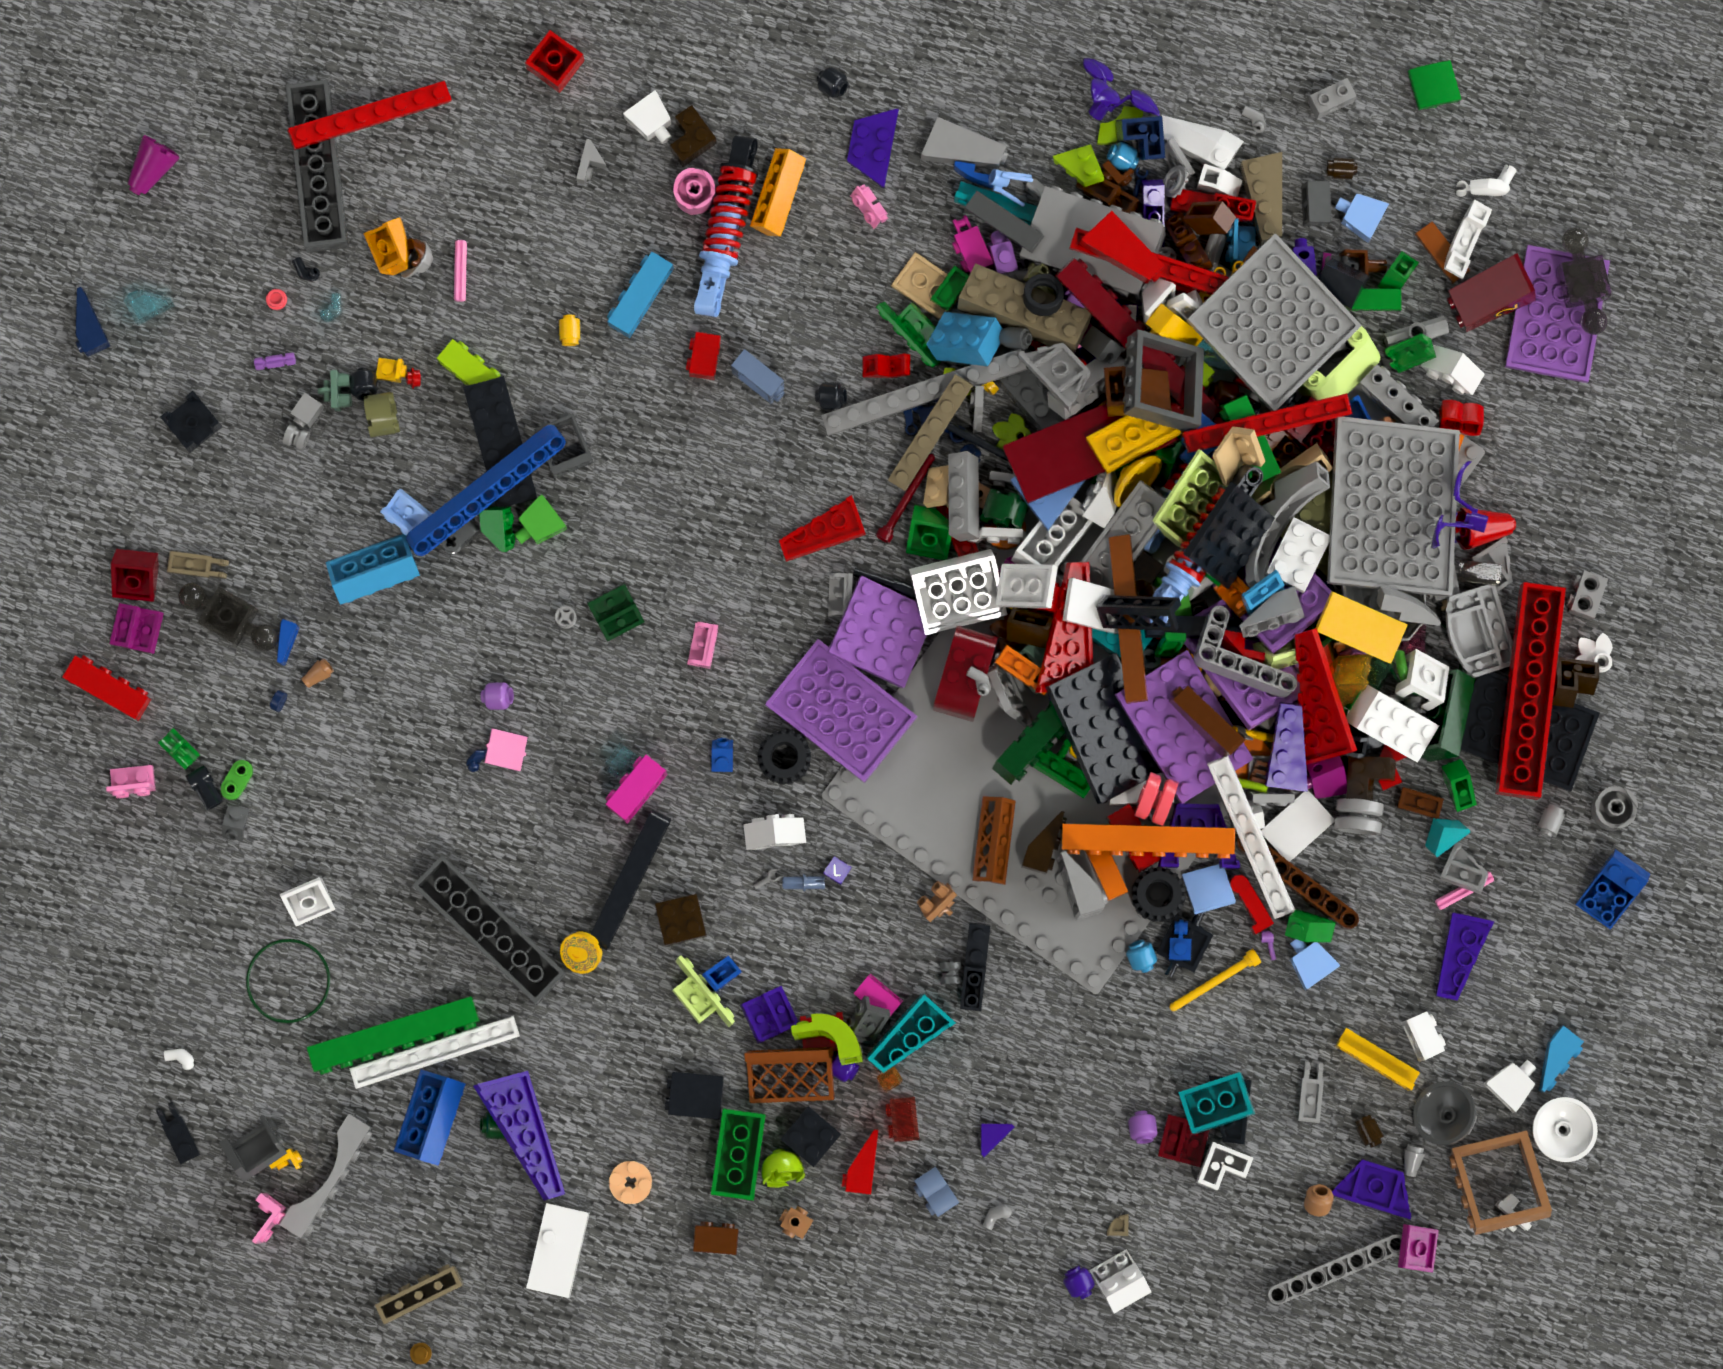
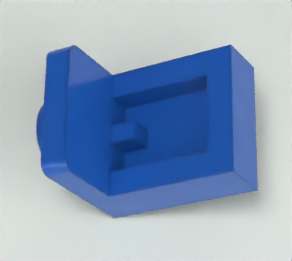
M727 738L712 740V772H733V740Z

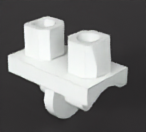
M1509 1194L1503 1200H1499L1495 1206L1504 1214L1515 1213L1513 1209L1520 1201L1513 1194ZM1531 1222L1519 1226L1524 1231H1528L1532 1225H1530ZM1516 1226L1507 1227L1512 1232L1517 1229Z

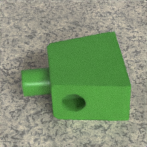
M541 494L518 518L523 528L514 535L520 544H523L532 537L538 545L565 531L567 527Z

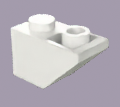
M1204 164L1196 190L1213 195L1218 193L1238 197L1242 180L1224 169Z

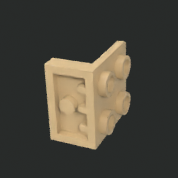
M1232 426L1213 453V459L1224 486L1229 485L1243 464L1262 467L1265 463V458L1253 429Z

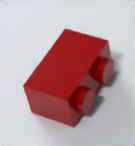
M696 332L695 338L691 337L689 350H693L692 358H688L686 370H689L690 377L715 380L721 344L720 335Z

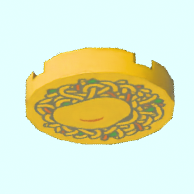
M579 931L571 933L564 939L560 947V956L567 968L573 972L584 974L593 971L599 965L602 959V949H600L599 942L594 936Z

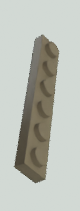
M955 373L888 478V481L904 491L907 490L973 386L972 383Z

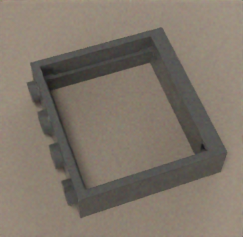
M1139 329L1127 337V343L1125 344L1127 353L1124 362L1126 375L1123 382L1125 386V396L1123 398L1124 415L1185 432L1197 429L1201 426L1204 348ZM1143 346L1186 358L1183 414L1140 402Z

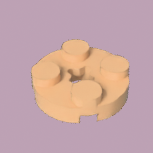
M626 1161L613 1169L609 1178V1187L617 1200L625 1204H636L643 1201L649 1195L652 1188V1176L643 1164L636 1161ZM626 1177L631 1179L635 1177L637 1180L634 1183L636 1187L633 1189L630 1186L626 1188L624 1185L627 1182Z

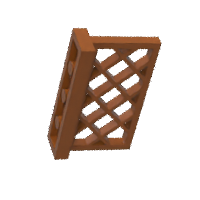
M833 1047L749 1050L744 1053L745 1062H747L750 1103L835 1099L832 1069ZM818 1062H827V1072L823 1076L813 1068ZM797 1063H803L808 1068L802 1077L792 1069ZM776 1064H782L787 1069L781 1078L771 1070ZM753 1065H761L767 1070L760 1079L753 1073ZM810 1071L820 1079L813 1087L804 1080ZM789 1072L798 1079V1082L792 1088L783 1081ZM768 1073L777 1080L771 1089L762 1081ZM821 1081L828 1086L829 1095H820L815 1090ZM800 1082L810 1090L805 1096H800L794 1091ZM779 1083L789 1091L784 1097H779L773 1092ZM758 1084L768 1091L763 1098H755L754 1089Z

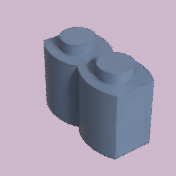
M936 1166L914 1180L917 1185L913 1188L919 1197L924 1195L928 1201L925 1206L932 1216L936 1214L939 1217L959 1204V1201Z

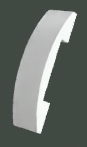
M1476 200L1472 201L1449 248L1444 265L1445 270L1461 279L1464 278L1471 261L1469 260L1481 230L1486 226L1492 209Z

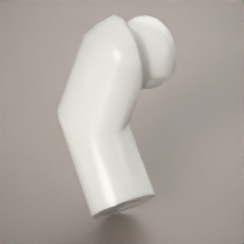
M185 1049L164 1051L165 1061L177 1060L182 1064L183 1069L190 1070L193 1068V1056Z

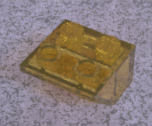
M1369 654L1338 656L1329 665L1343 708L1348 703L1351 704L1355 700L1356 695L1360 691L1363 692L1368 685L1367 677L1372 668L1370 666L1372 656Z

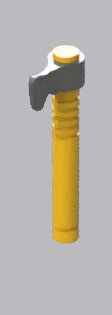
M1239 725L1233 726L1246 740L1258 739L1273 742L1274 734L1248 730Z

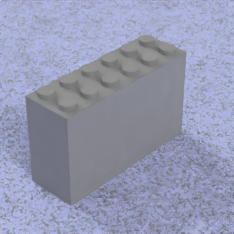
M1045 186L1031 223V227L1042 233L1044 238L1033 253L1022 247L1019 255L1022 266L1028 268L1031 263L1037 266L1043 263L1048 267L1049 275L1055 277L1072 258L1076 260L1080 258L1088 266L1086 270L1091 275L1095 273L1103 281L1101 286L1106 291L1110 289L1118 299L1140 306V298H1142L1143 292L1141 289L1145 285L1144 282L1108 261L1071 250L1069 247L1076 227L1090 231L1107 214L1113 211L1151 252L1159 254L1166 237L1165 227L1162 222L1154 218H1150V220L1144 219L1142 215L1136 212H1130V214L1123 212L1120 207L1114 205L1110 207L1102 205L1103 203L1096 199H1084L1082 195L1071 192V194L1065 193L1063 189L1057 186H1051V188Z

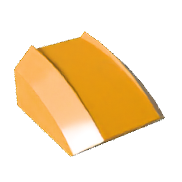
M401 218L385 222L382 226L363 233L381 274L394 276L408 269V242Z

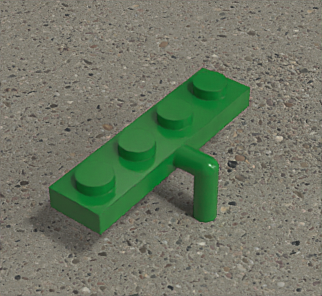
M1069 739L1064 741L1057 754L1048 751L1046 754L1042 752L1039 755L1041 759L1033 768L1084 799L1090 790V786L1083 771L1064 760L1071 748Z

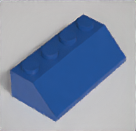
M421 1069L394 1151L439 1166L466 1083Z

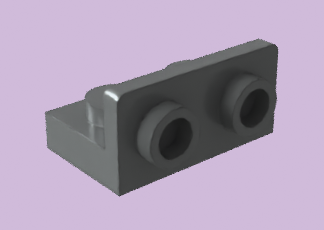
M864 996L861 1002L857 1003L853 1015L847 1019L846 1024L852 1029L858 1042L872 1045L889 1019L890 1010L870 1005L869 997Z

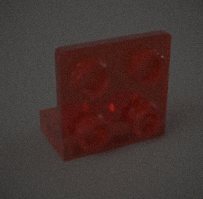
M915 1097L889 1099V1103L885 1104L886 1115L891 1117L892 1125H888L889 1139L893 1138L894 1143L919 1140Z

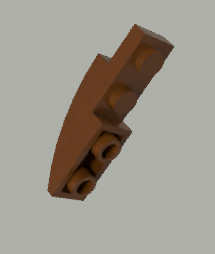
M1180 212L1171 216L1165 221V226L1186 263L1206 270L1213 267L1193 230L1183 219V213Z

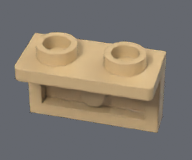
M948 465L928 468L923 502L927 508L943 505L949 508Z

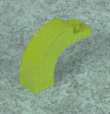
M816 1013L811 1014L812 1022L801 1021L791 1026L792 1035L795 1040L826 1037L834 1041L838 1048L841 1065L863 1062L861 1048L854 1032L841 1019L828 1014Z

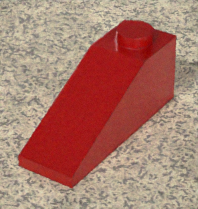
M874 1129L849 1167L848 1173L843 1174L842 1187H846L845 1192L871 1195L878 1130Z

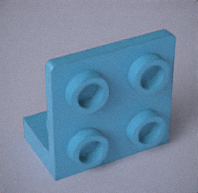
M1238 218L1234 220L1231 229L1226 234V242H1230V245H1228V250H1226L1225 261L1229 262V268H1232L1236 261H1243L1252 246H1255L1256 227L1238 226Z

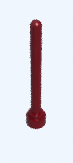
M930 453L886 526L883 525L882 528L878 529L875 534L878 539L890 544L894 537L893 529L922 482L928 468H930L935 460L934 454Z

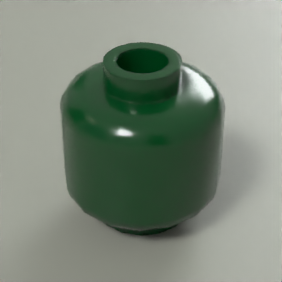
M489 1111L484 1116H481V1134H484L487 1139L505 1138Z

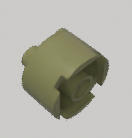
M393 392L364 396L366 420L368 425H370L368 427L370 437L399 433L400 427L396 415L398 414Z

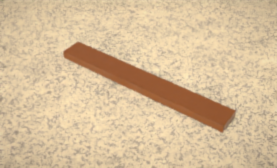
M1127 534L1109 537L1114 594L1116 596H1137L1131 536ZM1123 615L1129 622L1135 621L1129 615ZM1118 629L1126 703L1148 701L1141 630Z

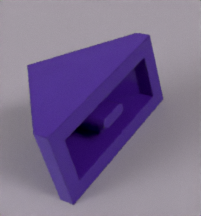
M981 1124V1156L984 1158L1015 1127L1012 1124Z

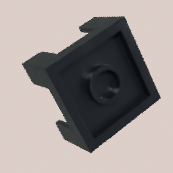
M194 391L190 392L185 397L187 401L172 413L166 411L160 416L189 453L222 428V425Z

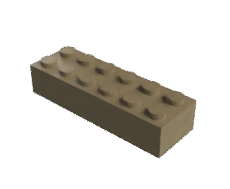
M975 263L959 296L957 309L971 315L995 317L1002 328L1009 326L1027 328L1032 335V340L1049 347L1054 344L1064 343L1075 354L1090 323L1091 314L1086 308H1081L1063 299L1061 308L1056 313L1050 316L1035 315L1024 304L1023 293L1025 283ZM1033 288L1031 292L1032 299L1041 304H1049L1054 302L1056 296L1037 288Z

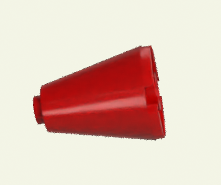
M1460 508L1461 511H1458L1456 521H1465L1467 513H1472L1468 508ZM1478 509V514L1489 516L1484 533L1468 528L1455 527V534L1460 533L1461 540H1457L1461 549L1469 550L1511 535L1513 530L1516 529V521L1508 513Z

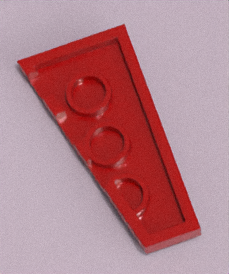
M852 495L839 505L836 504L823 515L815 517L807 525L799 527L780 539L779 544L785 561L787 562L866 535Z

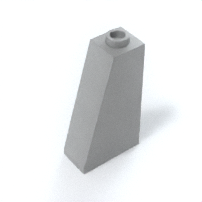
M937 117L922 151L921 159L954 164L955 161L976 164L975 167L998 169L1000 164H1005L1009 153H1006V145Z

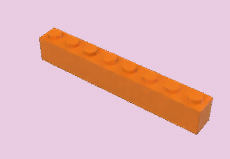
M1063 824L1062 850H1067L1068 854H1080V850H1088V855H1101V851H1110V855L1123 856V851H1129L1131 856H1144V852H1153V856L1166 857V853H1174V857H1187V853H1196V858H1209V854H1217V858H1230V854H1235V828Z

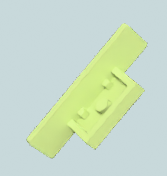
M680 955L676 959V963L688 978L672 990L673 993L699 1024L716 1011L728 1027L732 1026L735 1021L731 1010L721 1005V999L715 991L711 992L706 986L707 981L701 974L697 975L693 970L692 962L687 957L684 959Z

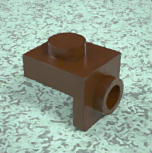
M1109 160L1101 167L1104 178L1118 186L1122 185L1125 187L1133 180L1134 170L1132 168L1121 175Z

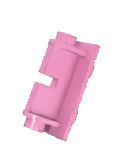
M865 184L860 187L857 186L850 195L852 201L861 210L866 222L875 229L880 222L883 223L888 219V213L880 202L875 205L872 204L877 198L869 187H866Z

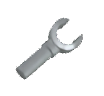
M772 869L768 872V876L754 884V887L758 889L766 883L781 881L784 876L776 878L775 873L780 869Z

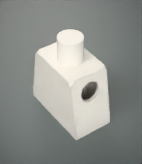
M656 90L623 113L624 119L647 141L656 136L664 144L672 138L666 129L671 125V119Z
M1528 1060L1520 1067L1510 1063L1483 1085L1512 1113L1517 1112L1535 1085L1529 1076L1536 1070V1067Z

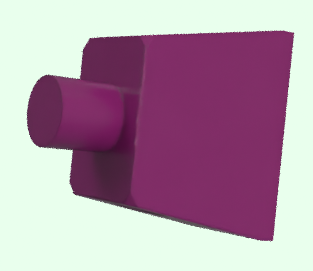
M1340 756L1306 766L1308 789H1312L1315 798L1320 799L1347 794V780Z

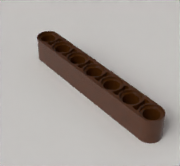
M1238 836L1235 841L1236 848L1247 856ZM1268 846L1275 864L1282 863L1285 866V872L1280 874L1286 887L1327 918L1335 921L1342 929L1350 930L1357 926L1359 916L1353 909ZM1293 876H1299L1302 879L1300 887L1292 884ZM1314 888L1319 891V898L1317 900L1309 897L1310 889ZM1328 901L1336 904V911L1334 913L1327 911L1326 903ZM1345 914L1353 917L1354 921L1351 926L1343 922Z

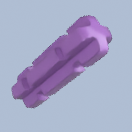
M286 353L285 356L280 354L267 356L265 359L262 357L254 359L256 370H263L265 367L268 369L282 367L284 364H287V366L296 364L294 353Z

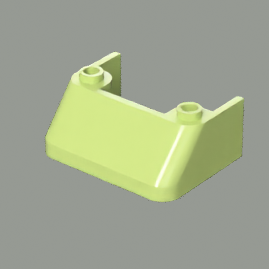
M1362 326L1347 340L1354 350L1326 377L1319 371L1314 372L1297 389L1303 396L1312 397L1317 401L1346 393L1349 394L1378 365L1380 353Z

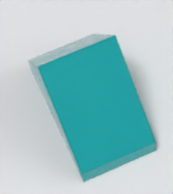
M1433 818L1425 846L1432 854L1438 857L1468 835L1470 830L1459 820Z

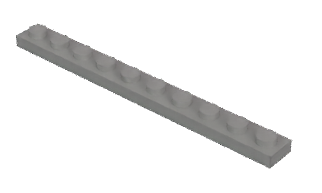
M1018 349L994 357L988 366L970 365L823 414L822 419L827 435L837 434L939 400L955 373L972 383V388H975V386H981L1028 370L1027 366L1018 358V353L1022 350Z

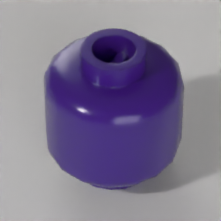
M833 1053V1077L842 1082L852 1081L860 1068L858 1063L841 1065L838 1053Z
M1078 1265L1064 1274L1066 1277L1063 1280V1284L1071 1297L1084 1299L1092 1294L1091 1289L1095 1286V1281L1087 1268H1080Z

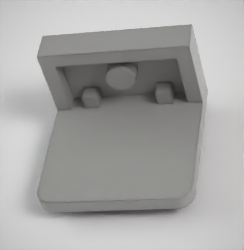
M1252 755L1253 760L1248 763L1247 780H1250L1255 759L1269 762L1270 756ZM1259 765L1258 769L1267 771L1268 767ZM1256 773L1257 777L1266 779L1265 775ZM1268 787L1267 793L1247 789L1246 797L1257 806H1266L1267 803L1287 806V803H1294L1295 794L1280 788Z

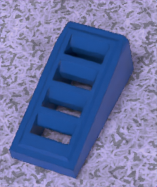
M281 619L277 654V662L282 666L286 665L300 629L297 624Z

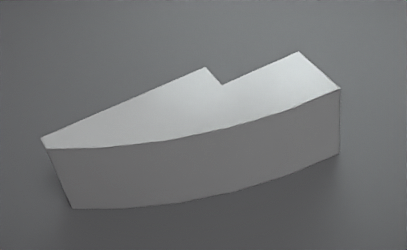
M1380 586L1376 603L1381 610L1395 612L1400 621L1440 626L1441 621L1436 613L1420 600L1396 589Z

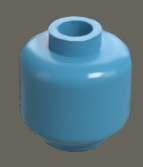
M1124 142L1113 144L1107 154V159L1117 170L1127 172L1130 168L1135 169L1139 162L1137 149Z
M1142 939L1128 946L1129 949L1126 952V956L1133 970H1141L1142 973H1146L1154 968L1153 965L1157 962V955L1150 942H1145Z

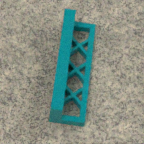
M962 181L960 182L954 198L955 203L966 206L976 191H978L1031 226L1037 206L1025 203V206L1022 207L1004 195Z

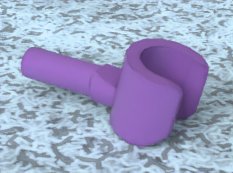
M1261 931V943H1268L1271 960H1276L1273 947L1274 935L1270 931Z

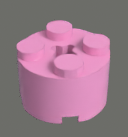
M688 168L679 173L675 179L673 186L674 198L682 211L690 215L704 213L711 208L716 193L714 180L708 172ZM691 189L698 190V193H691Z

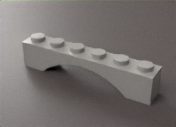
M352 1114L347 1115L337 1131V1158L329 1178L311 1197L301 1203L290 1206L280 1222V1226L299 1238H304L305 1235L310 1236L315 1228L313 1222L316 1217L321 1218L327 1208L324 1206L328 1198L332 1200L338 1191L336 1185L340 1180L344 1181L350 1170L347 1168L351 1161L355 1163L359 1158L361 1145L363 1143L367 1144L373 1135L370 1132L371 1126Z

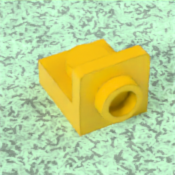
M378 359L377 380L401 383L402 377H406L407 365H404L403 359Z
M290 1148L286 1150L287 1154L269 1166L271 1169L277 1167L278 1170H281L289 1165L288 1160L291 1159L295 1168L300 1169L302 1168L300 1163L303 1162V1159L297 1150L293 1151Z

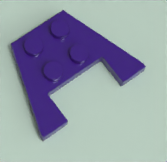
M1178 803L1175 805L1169 827L1227 828L1219 804ZM1166 853V857H1160L1158 867L1178 868L1179 857H1174V853ZM1230 854V858H1219V869L1240 868V862L1235 854Z

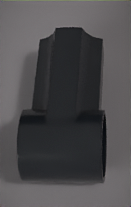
M205 765L186 775L190 786L197 792L207 810L213 809L224 802L214 786V780L209 775Z

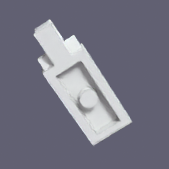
M982 527L979 528V539L967 541L979 543L986 539L989 543H999L1000 540H1007L1010 544H1020V541L1026 539L1027 533L1023 529Z

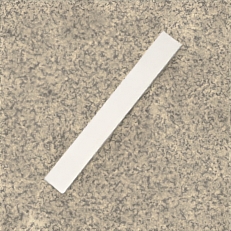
M1229 756L1208 762L1207 765L1274 919L1293 913L1295 908Z
M511 1016L349 1069L355 1088L358 1089L520 1037L515 1018Z

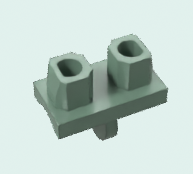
M330 370L331 387L329 380L323 381L324 387L318 388V394L324 395V402H330L331 395V408L335 409V411H342V408L352 406L351 394H341V387H350V374Z

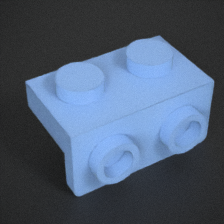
M402 489L397 490L388 505L380 511L388 522L397 525L406 536L412 529L432 515L430 511Z

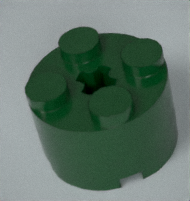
M990 489L980 519L988 525L993 522L997 525L996 528L1021 529L1028 505L1025 501L1020 500V495L1009 492L1008 495H1004L1000 491Z

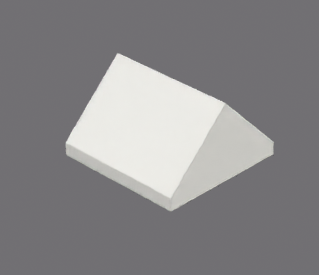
M320 877L280 894L295 926L335 910L325 883Z

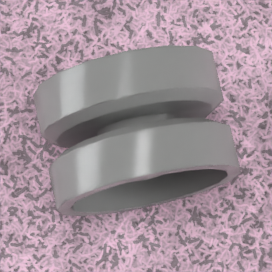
M1337 799L1336 810L1340 814L1349 816L1335 818V830L1362 835L1381 834L1382 823L1370 818L1383 816L1384 804L1365 799Z

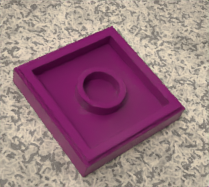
M1403 1224L1398 1267L1433 1273L1439 1230Z

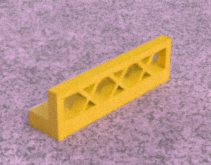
M1345 1028L1335 1045L1341 1051L1404 1089L1411 1091L1415 1086L1414 1082L1420 1074L1419 1071L1348 1028Z

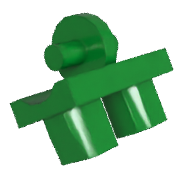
M174 728L158 742L185 770L200 756Z

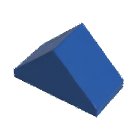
M727 956L703 973L702 976L717 993L742 971Z

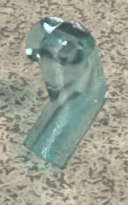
M331 294V306L321 311L320 317L325 322H331L341 314V294Z

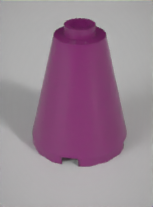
M144 135L127 182L130 185L129 190L139 196L141 193L146 194L175 165L180 158L179 155L165 145L157 143L153 138Z

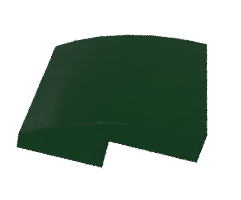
M624 583L587 602L607 642L645 622Z

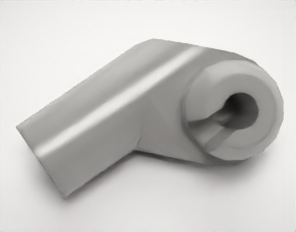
M1245 106L1242 115L1251 119L1253 130L1256 133H1262L1266 129L1264 115L1253 108Z
M970 666L966 676L976 681L977 692L980 696L988 695L991 690L988 675Z

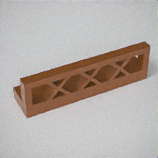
M983 796L972 881L1005 885L1016 800L1004 797ZM995 802V809L990 814L989 803ZM991 823L992 831L987 834L986 826ZM988 844L990 849L989 853L985 856L983 850ZM985 865L987 867L986 877H980L981 868Z

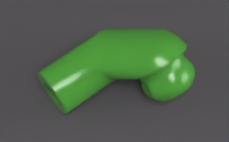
M1398 650L1394 657L1399 679L1403 681L1407 679L1408 666L1405 652Z

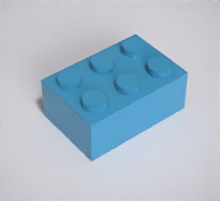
M944 312L926 345L936 360L988 366L1000 345L999 336L1003 328L995 317Z

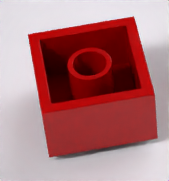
M549 30L525 61V65L528 71L560 93L585 60L583 53Z

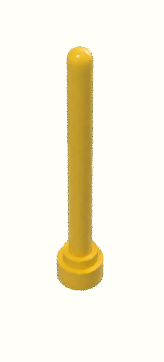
M1253 948L1250 949L1243 956L1244 959L1171 1003L1169 1006L1170 1010H1178L1247 966L1249 968L1251 966L1256 967L1262 963Z

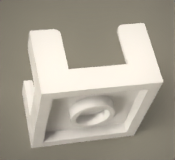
M1417 649L1405 655L1406 662L1409 664L1407 679L1396 685L1395 694L1400 697H1406L1413 692L1429 700L1421 705V708L1426 711H1430L1444 703L1449 666Z

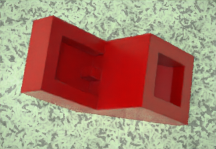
M903 353L893 356L874 354L863 357L864 378H898L910 375V354Z
M1225 630L1221 646L1225 650L1260 663L1264 662L1265 652L1244 649L1245 638L1242 633Z

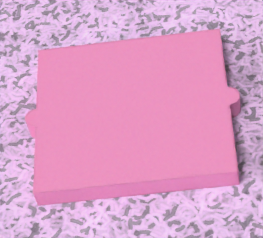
M491 729L489 742L486 744L487 751L484 763L521 771L523 757L526 756L525 747L528 737Z

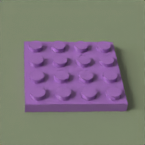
M860 576L827 653L900 688H905L927 636L924 632L917 602L864 576Z

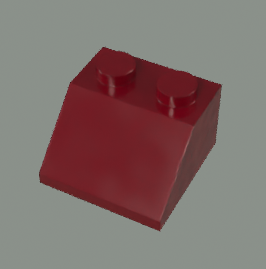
M116 549L111 561L112 597L154 602L159 570L158 553Z

